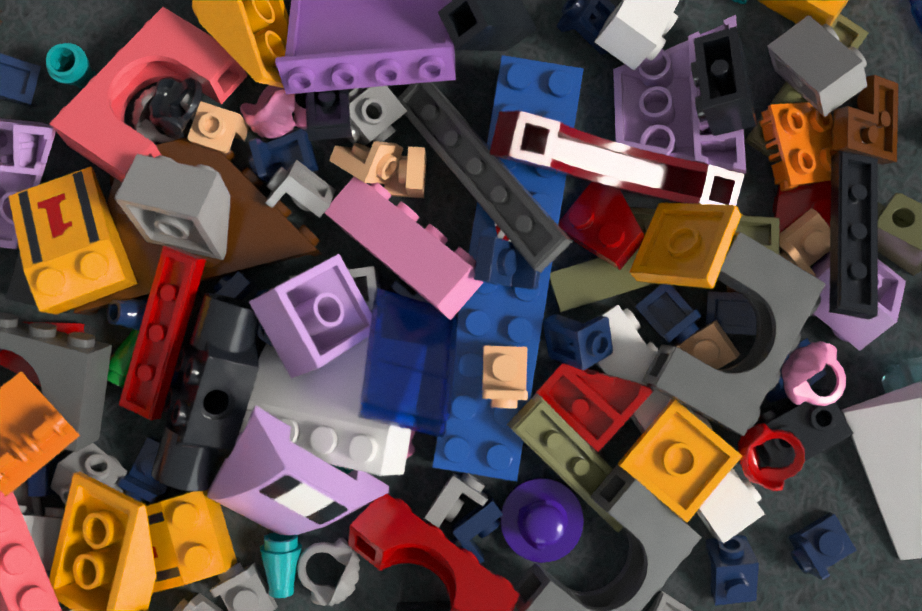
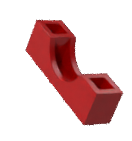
M385 494L375 499L350 525L348 546L381 571L396 564L411 563L426 567L438 575L449 592L451 601L450 611L514 610L520 594L514 590L512 584L506 578L498 574H492L479 564L478 559L473 553L467 549L458 548L446 539L440 528L432 523H425L403 500L394 499L389 494Z

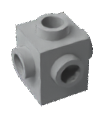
M388 86L369 87L366 91L362 88H355L349 93L352 137H347V139L352 143L358 142L359 144L366 145L370 141L383 142L396 131L391 124L406 113L407 110Z
M92 443L77 452L71 453L59 462L50 488L60 495L66 504L73 473L81 471L123 493V490L117 486V483L121 476L126 475L127 470L121 466L116 458L107 455Z

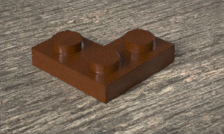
M877 75L867 76V87L860 91L857 98L858 109L847 106L834 110V122L831 130L833 151L838 152L840 150L877 158L878 164L881 165L897 162L899 83Z

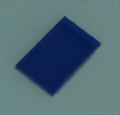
M377 288L374 293L359 410L360 418L438 437L446 435L447 421L451 417L458 326L456 315L449 320L430 303Z

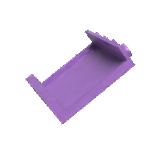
M291 0L285 57H276L275 60L285 93L296 94L456 80L455 46L438 14V11L452 0Z

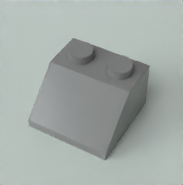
M137 154L115 199L145 241L161 246H174L190 253L224 260L227 251L231 196L220 174L205 165L193 167L177 163L165 156L153 158Z

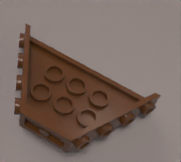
M188 137L155 145L162 156L168 157L177 163L193 167L205 165L217 171L231 196L227 251L224 260L192 253L206 259L200 283L226 275H233L238 271L244 272L310 254L313 257L323 255L315 247L320 240L304 224L297 229L287 219L292 212L281 200L273 208L265 204L267 198L259 190L264 183L247 166L240 171L231 162L236 157L231 150L224 154L191 143ZM111 175L110 186L112 188L107 206L138 284L78 306L74 310L76 314L88 316L96 314L99 309L108 307L113 299L126 300L148 297L163 248L161 245L146 242L118 204L115 196L122 182Z

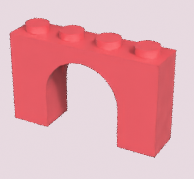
M162 7L116 53L109 63L89 80L75 98L60 110L58 115L49 124L67 146L120 182H123L137 154L153 158L162 156L151 140L124 123L126 108L131 99L140 90L150 84L159 82L163 78L172 77L182 82L184 79L191 77L201 84L202 93L222 105L245 80L247 74L241 65L211 35Z
M0 491V611H62L14 493L12 492L5 497Z

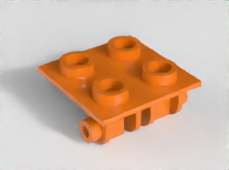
M809 102L769 105L768 110L761 113L763 120L759 121V124L762 127L765 142H770L765 145L766 150L779 149V152L768 157L769 161L782 160L771 165L775 185H780L781 192L795 189L798 185L831 181V156L837 152L833 151L831 137L833 118L831 113L824 117Z
M19 372L0 387V491L5 497L80 436L22 372Z

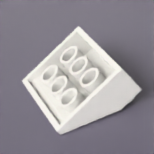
M369 336L320 368L291 378L275 348L266 343L258 359L259 370L240 432L243 433L253 408L257 406L291 427L289 441L328 464L380 476L404 474L427 346Z
M922 381L841 410L854 433L851 435L900 560L922 558Z

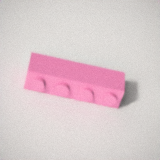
M353 177L324 213L351 238L451 320L483 283L482 281L474 280V268L477 261L460 247L455 252L445 245L448 239L431 224L424 229L416 223L419 216L402 201L397 206L391 203L389 199L392 195L378 182L367 184Z

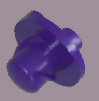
M542 477L526 480L517 485L508 494L501 509L503 515L500 517L504 538L515 553L527 560L539 563L558 560L567 555L576 546L581 537L584 523L581 505L574 493L556 480Z

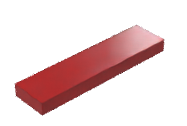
M163 245L119 401L120 406L149 420L161 419L164 403L206 263V259L167 245Z

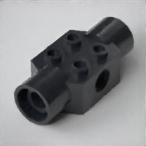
M215 293L204 294L193 334L190 336L187 348L182 347L180 349L176 363V372H179L175 388H169L164 403L167 423L165 424L151 471V476L162 484L186 491L208 490L211 486L219 457L232 452L235 447L259 370L255 338L260 321L249 302Z

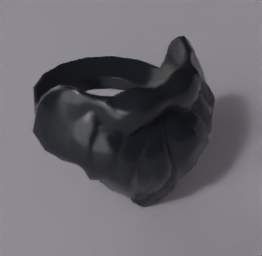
M172 77L161 79L156 86L154 99L149 105L151 123L156 127L162 128L166 136L171 139H186L193 123L191 117L196 112L202 97L201 84L191 77L184 79L182 82ZM194 90L193 101L186 112L180 102L188 92Z

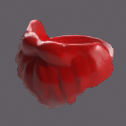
M756 424L748 429L744 436L741 435L738 440L739 447L737 452L742 455L739 463L745 477L750 482L771 491L783 490L784 480L795 476L802 469L805 462L804 447L797 437L784 430H771L766 424ZM771 439H783L793 446L795 458L791 464L783 468H761L757 446Z

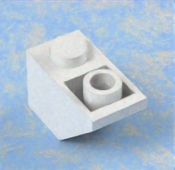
M622 0L607 18L595 43L635 70L645 58L652 61L665 45L666 40L662 36L668 33L678 18L674 10L679 0Z

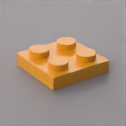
M659 203L630 269V274L639 282L713 289L742 216L736 205Z
M671 399L619 461L618 465L637 479L683 521L688 522L742 455L676 399Z

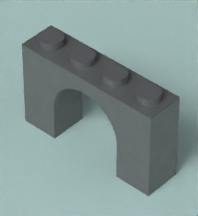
M735 232L717 280L742 294L754 310L757 320V334L751 351L741 362L733 367L716 370L678 347L662 344L642 382L671 399H676L680 404L720 427L744 436L746 431L757 422L760 415L759 407L767 392L771 391L778 383L781 374L780 368L787 355L792 353L798 346L801 339L800 331L807 318L819 307L821 302L820 294L826 283L742 232Z
M0 313V351L2 349L12 351L23 357L33 367L39 378L44 397L80 435L65 449L77 452L99 440L112 345L95 341L96 337L89 333L73 332L67 334L56 331L57 326L42 322L28 324L18 321V316L14 314Z
M616 465L590 497L616 519L626 531L629 550L621 572L613 581L600 589L580 592L566 587L535 562L514 587V590L520 594L515 606L519 611H641L654 594L664 586L666 580L683 559L690 555L693 547L702 537L637 479Z

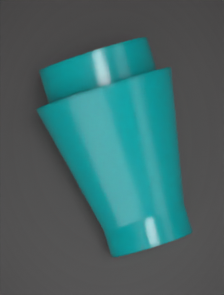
M57 44L47 53V71L57 82L84 88L89 80L96 76L85 52L75 44Z
M269 533L264 536V544L260 546L269 585V596L273 598H286L294 594L297 564L302 549V544L298 542V535Z

